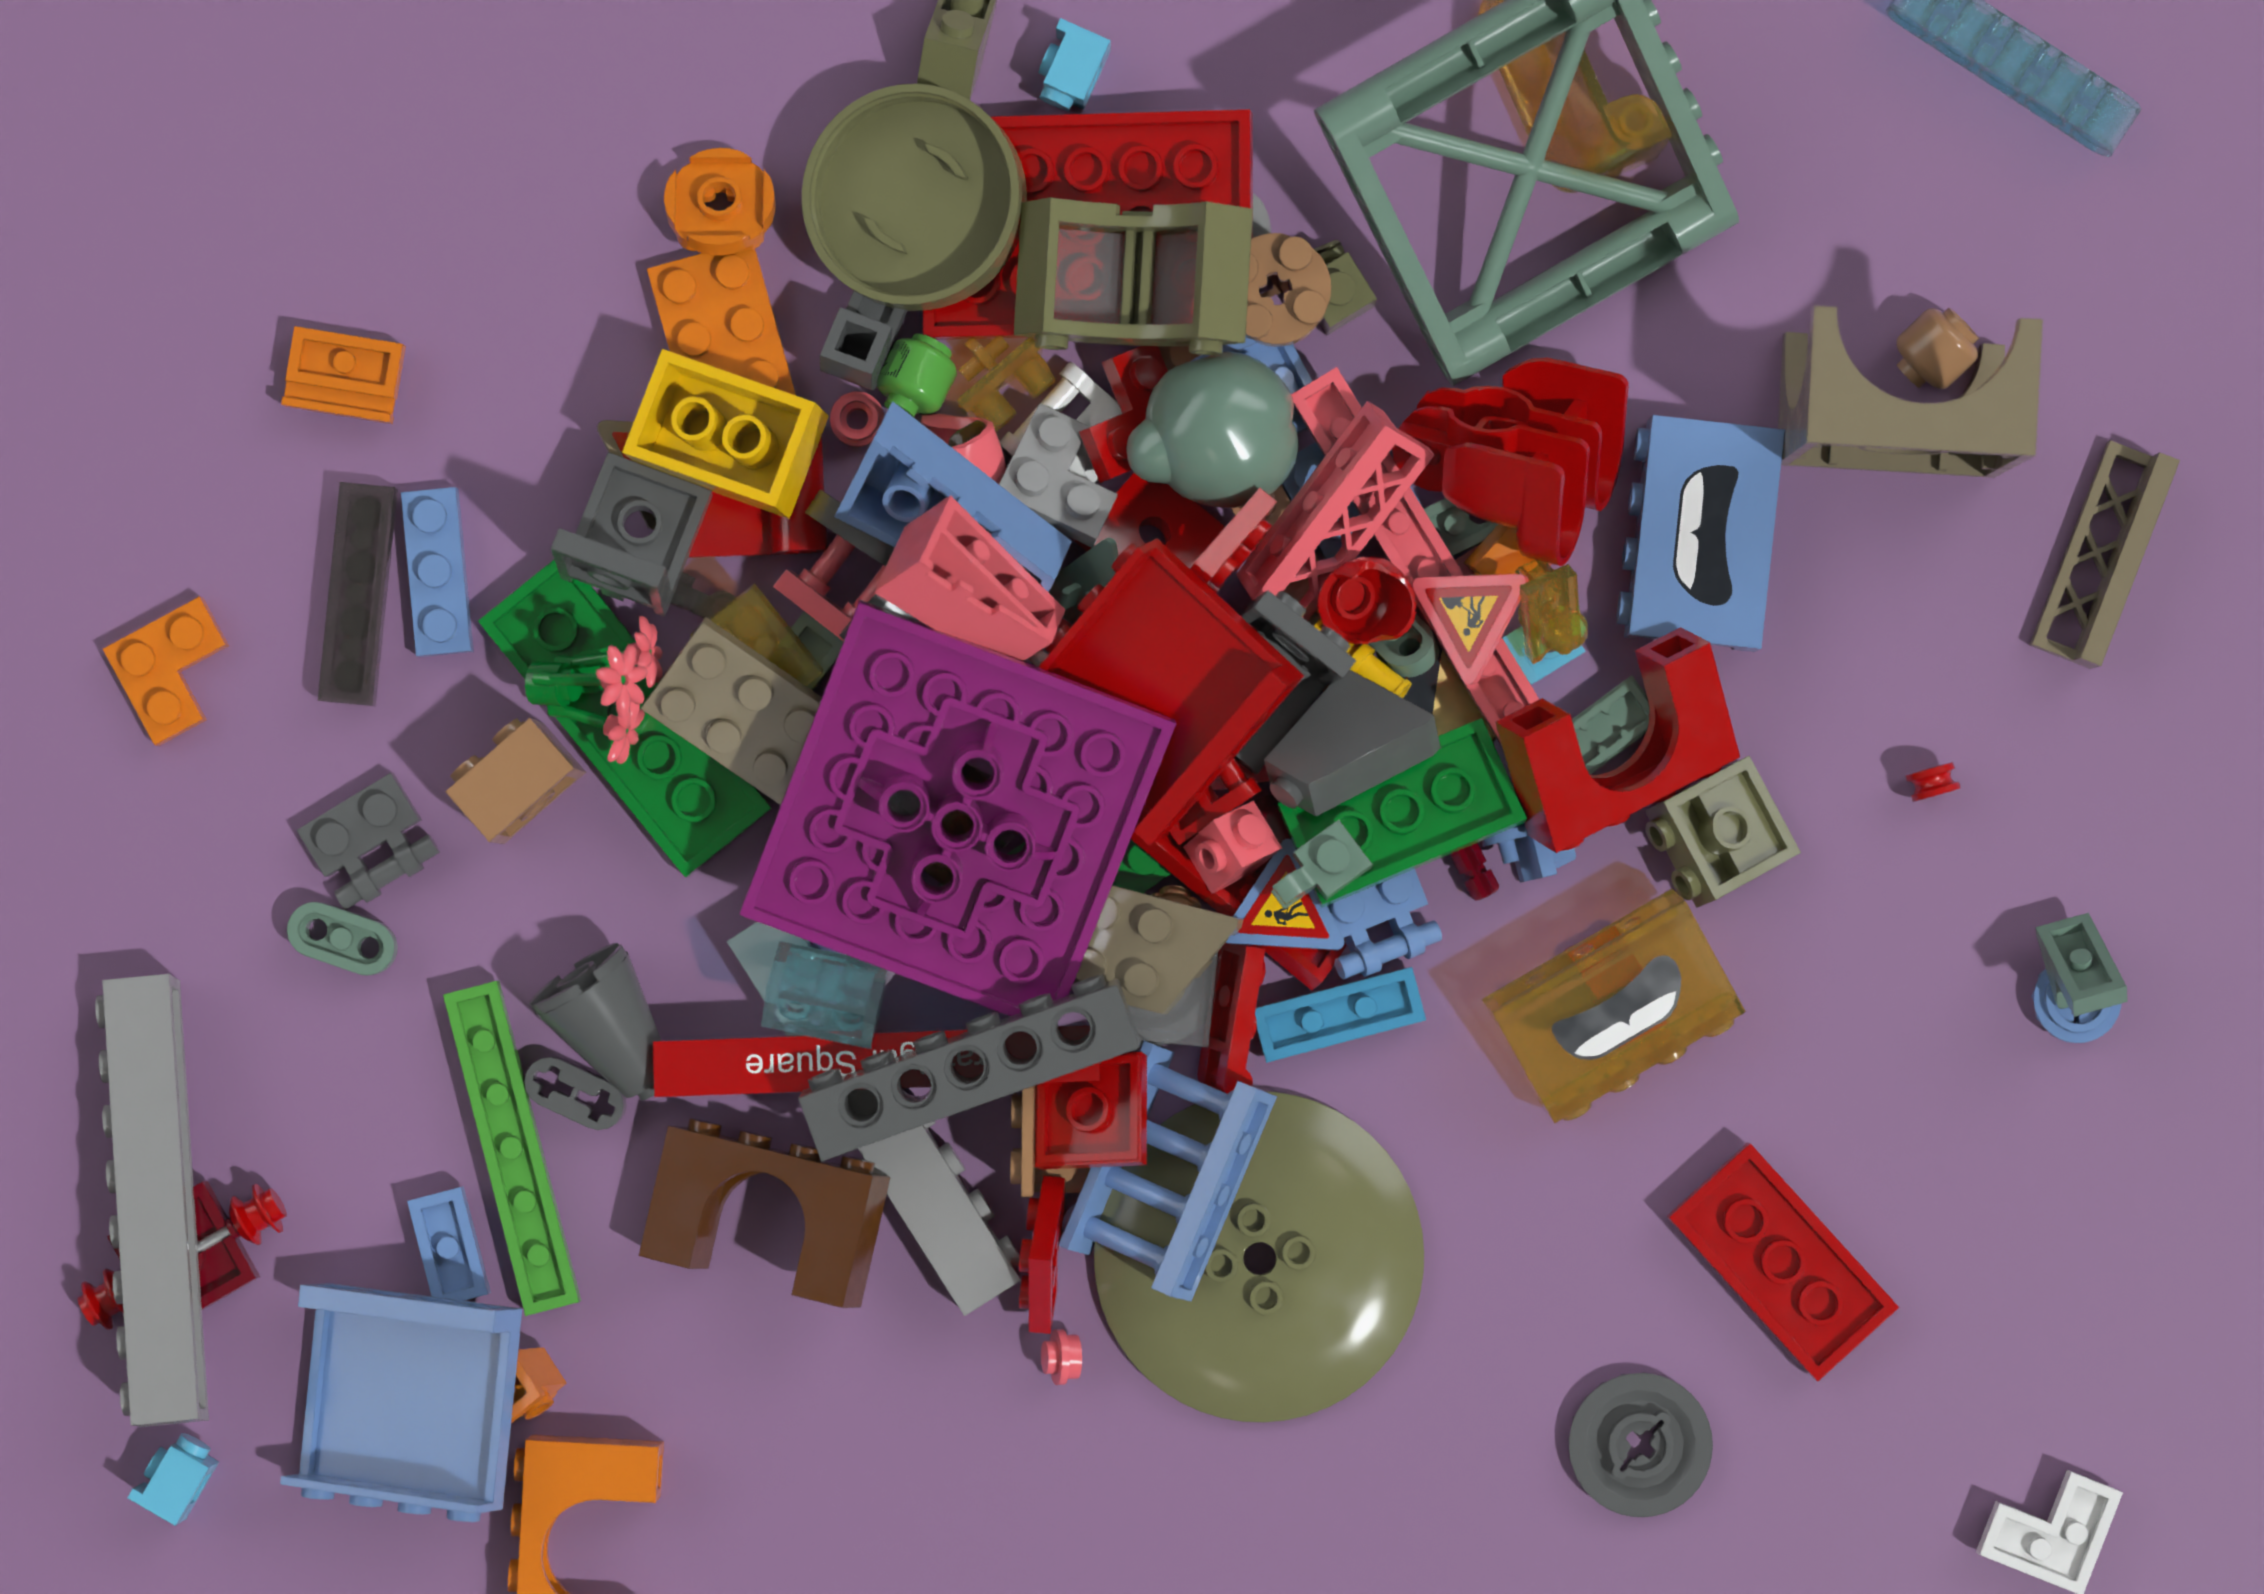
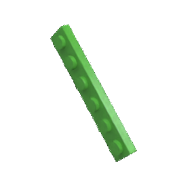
M493 981L444 994V1001L525 1316L578 1303L581 1301L533 1109L525 1089V1078L500 981Z

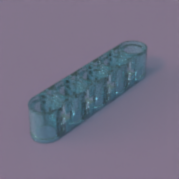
M1892 0L1886 9L1888 16L1899 26L2097 154L2111 157L2141 112L2142 108L2128 94L1984 0Z

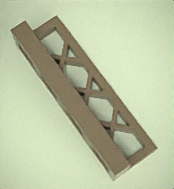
M2111 440L2106 443L2029 646L2089 669L2102 666L2179 465V459L2161 452L2150 456ZM2115 457L2144 468L2136 490L2120 497L2117 496L2109 478ZM2104 489L2109 501L2097 506ZM2132 498L2128 511L2125 514L2121 502ZM2112 507L2121 526L2116 541L2098 548L2089 525L2094 514ZM2085 540V543L2089 549V553H2086L2078 557L2083 541ZM2113 548L2106 566L2101 553ZM2093 558L2102 579L2096 592L2078 599L2069 577L2074 565ZM2065 590L2070 603L2058 608ZM2093 600L2086 617L2081 605ZM2070 609L2074 610L2082 628L2075 649L2046 638L2054 617Z

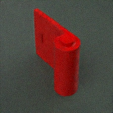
M822 436L790 519L712 492V499L688 558L794 555L824 552L827 549V529L805 513L818 491L821 489L825 492Z

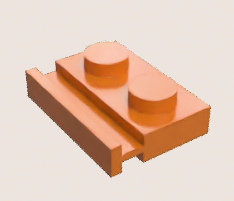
M294 326L285 378L287 382L281 405L288 408L393 425L395 401L398 397L406 346L401 343Z

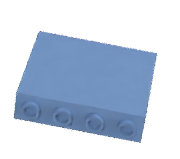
M334 1283L300 1285L298 1307L316 1309L299 1474L281 1476L280 1484L300 1487L301 1497L310 1499L330 1500L334 1499L335 1493L350 1495L349 1504L356 1506L381 1507L383 1506V1500L398 1502L397 1511L408 1514H431L432 1508L447 1510V1519L462 1522L480 1521L481 1513L503 1510L522 1308Z

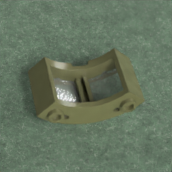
M1052 197L1022 202L1014 335L1035 338L1034 347L1048 350L1068 349V341L1137 346H1189V353L1221 355L1223 345L1245 343L1253 209L1213 202L1153 205V212L1123 211L1122 215H1120V205L1084 202Z

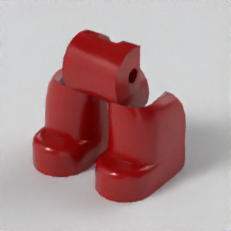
M1544 357L1531 358L1509 368L1503 374L1502 387L1476 386L1465 390L1441 387L1432 391L1428 390L1418 402L1416 410L1398 428L1428 446L1434 453V457L1413 484L1427 491L1443 492L1444 497L1449 502L1471 515L1516 529L1517 546L1523 556L1564 566L1571 557L1578 541L1585 508L1602 511L1608 504L1617 483L1624 446L1628 380L1619 373ZM1394 445L1392 448L1394 462L1398 469H1401L1412 454L1397 445Z

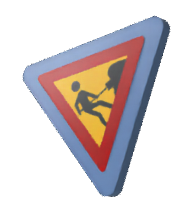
M1291 839L1283 840L1281 843L1282 849L1271 858L1233 917L1244 919L1243 924L1236 935H1231L1226 943L1340 950L1344 945V938L1328 907H1320L1313 890L1285 910L1271 893L1274 890L1272 888L1273 885L1288 874L1301 868L1293 857V853L1296 850Z

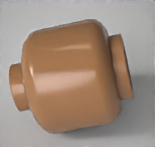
M1950 307L1944 312L1935 308H1929L1896 339L1897 349L1903 357L1896 366L1918 388L1925 382H1928L1935 388L1946 389L1976 361L1978 352L1974 343L1979 339V336Z

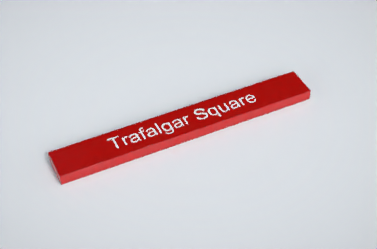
M1090 1025L1058 1026L1061 1034L1070 1040L1082 1039L1090 1031ZM947 1030L945 1034L948 1039L968 1032V1030ZM939 1031L653 1041L654 1097L802 1092L810 1088L807 1080L813 1076L839 1068L841 1075L845 1076L863 1069L860 1061L864 1058L886 1050H892L894 1058L915 1051L913 1045L915 1040ZM1014 1032L1005 1040L1008 1052L1015 1058L1026 1059L1037 1051L1035 1039L1026 1032ZM961 1051L953 1057V1066L957 1073L963 1077H976L984 1070L982 1058L973 1051ZM1100 1062L1043 1083L1100 1081ZM911 1069L904 1072L900 1077L902 1088L931 1087L929 1077L921 1070ZM857 1088V1089H854V1090H868V1089H865V1088Z

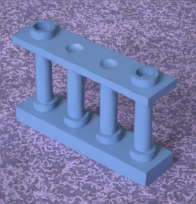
M1144 1041L1140 1051L1137 1052H1143L1147 1055V1117L1159 1089H1162L1219 1114L1221 1122L1213 1141L1204 1145L1147 1120V1144L1197 1165L1199 1175L1191 1194L1184 1197L1121 1169L1122 1166L1091 1167L1077 1202L1068 1209L1062 1222L1063 1235L1059 1246L1067 1250L1090 1255L1095 1242L1154 1268L1156 1277L1151 1288L1170 1297L1191 1302L1277 1096L1237 1081L1234 1091L1228 1094L1169 1069L1168 1067L1175 1052ZM1112 1189L1176 1217L1178 1225L1170 1244L1164 1248L1159 1247L1100 1220Z

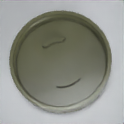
M900 84L885 87L866 94L845 107L832 119L817 139L807 161L802 184V211L806 230L815 251L826 267L841 282L869 300L887 307L911 311L932 310L955 304L975 294L992 281L1008 262L1018 244L1022 202H1027V186L1022 163L1014 145L1003 129L971 100L948 89L926 84Z

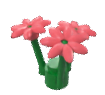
M639 616L640 632H635L636 643L628 644L626 649L618 650L617 647L609 646L607 652L576 657L556 656L553 662L533 661L525 677V692L531 704L547 705L549 716L567 717L603 729V734L608 736V739L614 741L607 761L613 762L616 760L618 764H623L626 761L630 745H635L638 742V733L634 729L640 725L645 716L644 711L640 709V704L644 702V695L635 683L646 677L647 686L651 688L663 677V671L658 661L661 659L663 652L659 646H655L658 631L656 626L650 624L644 616ZM610 665V668L603 667L597 669L596 673H580L578 670L580 668ZM582 686H602L604 692L601 697V705L608 706L616 701L618 716L611 714L606 718L570 706V702H575L579 699Z

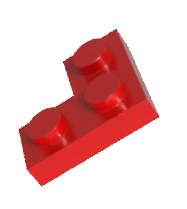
M1139 346L1101 362L1122 414L1079 431L1100 483L1132 470L1126 453L1128 438L1132 431L1146 419V408L1152 390L1168 372L1158 346Z
M1043 1176L1040 1198L1030 1197L1026 1227L1027 1230L1033 1231L1032 1239H1022L1019 1272L1029 1273V1276H1022L1019 1308L1029 1309V1332L1051 1334L1058 1294L1059 1242L1062 1235V1222L1065 1216V1178Z

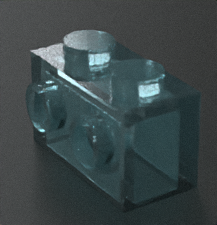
M779 941L766 987L761 1026L871 1049L883 1003L888 970L845 954Z

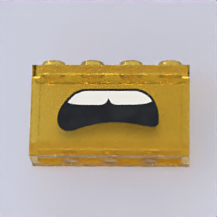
M1672 888L1481 999L1491 1018L1499 1026L1535 1090L1543 1110L1554 1123L1562 1119L1569 1121L1582 1116L1591 1108V1102L1610 1091L1617 1093L1628 1089L1639 1080V1074L1656 1064L1666 1065L1676 1061L1686 1053L1687 1046L1704 1036L1714 1037L1724 1033L1734 1025L1736 1017L1746 1012L1688 904Z

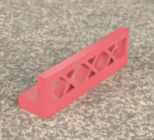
M1367 401L1237 572L1238 579L1252 601L1267 590L1276 596L1279 591H1284L1289 583L1308 578L1309 590L1299 602L1306 610L1302 617L1308 621L1318 608V596L1325 579L1344 563L1356 559L1434 457L1431 449L1397 429L1382 409ZM1394 445L1412 454L1400 470L1382 475L1381 462ZM1374 491L1375 504L1368 513L1349 518L1348 506L1355 496ZM1341 535L1342 547L1336 555L1316 561L1314 550L1323 539Z

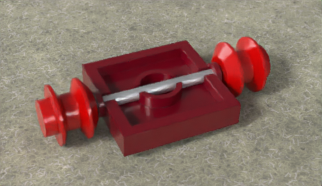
M203 1181L193 1187L202 1310L260 1278L257 1269L239 1238L242 1237L253 1244L260 1245L262 1243L261 1231L270 1226L278 1233L283 1232L281 1219L287 1217V1212L280 1197L272 1188L264 1191L258 1184L252 1185L253 1198L246 1202H243L236 1196L231 1197L230 1217L228 1218L208 1181ZM108 1235L107 1238L111 1243L110 1235ZM114 1249L120 1260V1249ZM108 1268L103 1270L104 1283L95 1287L88 1281L81 1283L83 1295L78 1297L77 1300L83 1315L92 1326L100 1323L106 1330L113 1329L112 1316L118 1312L123 1314L124 1312L123 1304H117L113 1292L114 1271Z

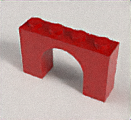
M1680 627L1635 650L1649 702V723L1644 739L1636 752L1624 764L1610 772L1598 775H1590L1588 773L1571 714L1543 698L1495 722L1515 792L1527 818L1525 826L1529 837L1555 853L1576 848L1583 843L1584 838L1606 827L1616 826L1629 819L1630 814L1651 803L1662 802L1671 798L1676 793V790L1697 779L1708 778L1721 770L1722 766L1740 757L1709 641Z

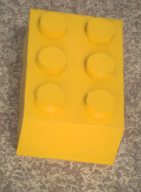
M662 349L622 453L636 463L790 519L829 415L815 402Z

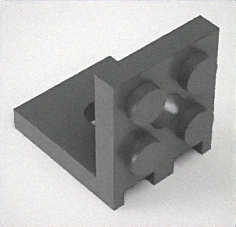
M608 452L576 533L574 534L559 528L551 546L560 578L569 582L575 579L601 589L602 594L620 601H624V598L653 608L655 614L665 617L712 499V490ZM636 511H646L652 514L656 519L654 531L644 538H635L625 531L624 525L630 514Z
M1269 590L1265 591L1249 602L1240 614L1246 622L1304 675L1302 680L1234 757L1255 775L1264 767V759L1306 713L1324 688L1342 679L1356 662L1347 653L1350 645L1343 637L1327 626H1323L1320 631L1302 617L1306 613L1305 608L1283 591H1279L1276 596Z

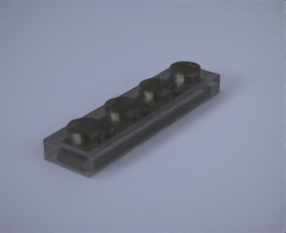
M340 482L317 701L376 707L398 489L395 487Z

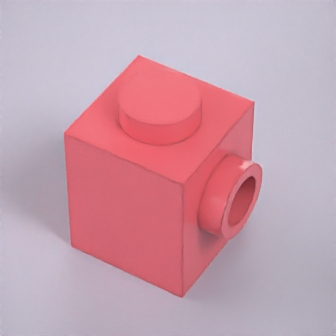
M1252 801L1212 820L1183 848L1209 891L1213 894L1253 874L1282 849V846L1257 805Z

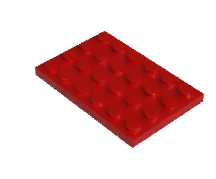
M1250 109L991 117L1007 134L1021 160L1026 179L1027 202L1052 197L1084 202L1120 205V215H1122L1123 211L1153 212V205L1213 202L1253 209V113ZM1252 216V233H1251V239L1253 238V216ZM1059 230L1054 319L1119 324L1125 235ZM1198 235L1156 236L1151 325L1189 324L1193 322ZM1019 241L1003 269L981 290L955 304L932 310H923V335L936 340L1030 338L1014 335Z

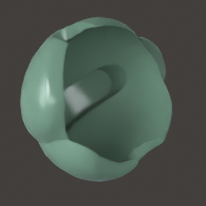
M1226 351L1222 352L1221 355H1211L1183 363L1166 372L1153 388L1146 408V419L1132 431L1128 438L1126 446L1128 463L1132 471L1147 482L1168 484L1180 496L1193 502L1221 508L1243 507L1259 488L1268 495L1276 491L1284 483L1294 467L1298 453V437L1292 421L1294 415L1292 395L1277 373L1265 363L1249 355Z

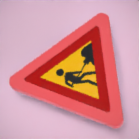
M1523 574L1420 577L1413 581L1412 588L1464 683L1473 685L1479 681L1529 585L1527 576Z

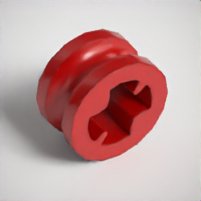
M1950 762L1905 775L1906 781L1911 782L1915 786V792L1911 795L1912 801L1915 802L1960 789V783L1951 778V771L1955 769L1954 763Z

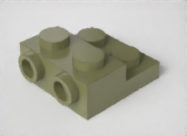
M1750 756L1736 761L1716 774L1683 789L1671 798L1645 810L1650 820L1646 823V834L1649 841L1657 850H1666L1676 869L1671 875L1675 890L1683 899H1692L1696 908L1721 898L1801 853Z

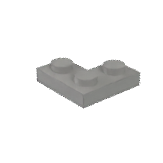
M1039 403L999 485L1059 532L1093 548L1118 494L1069 471L1083 443L1079 431L1089 428V426Z

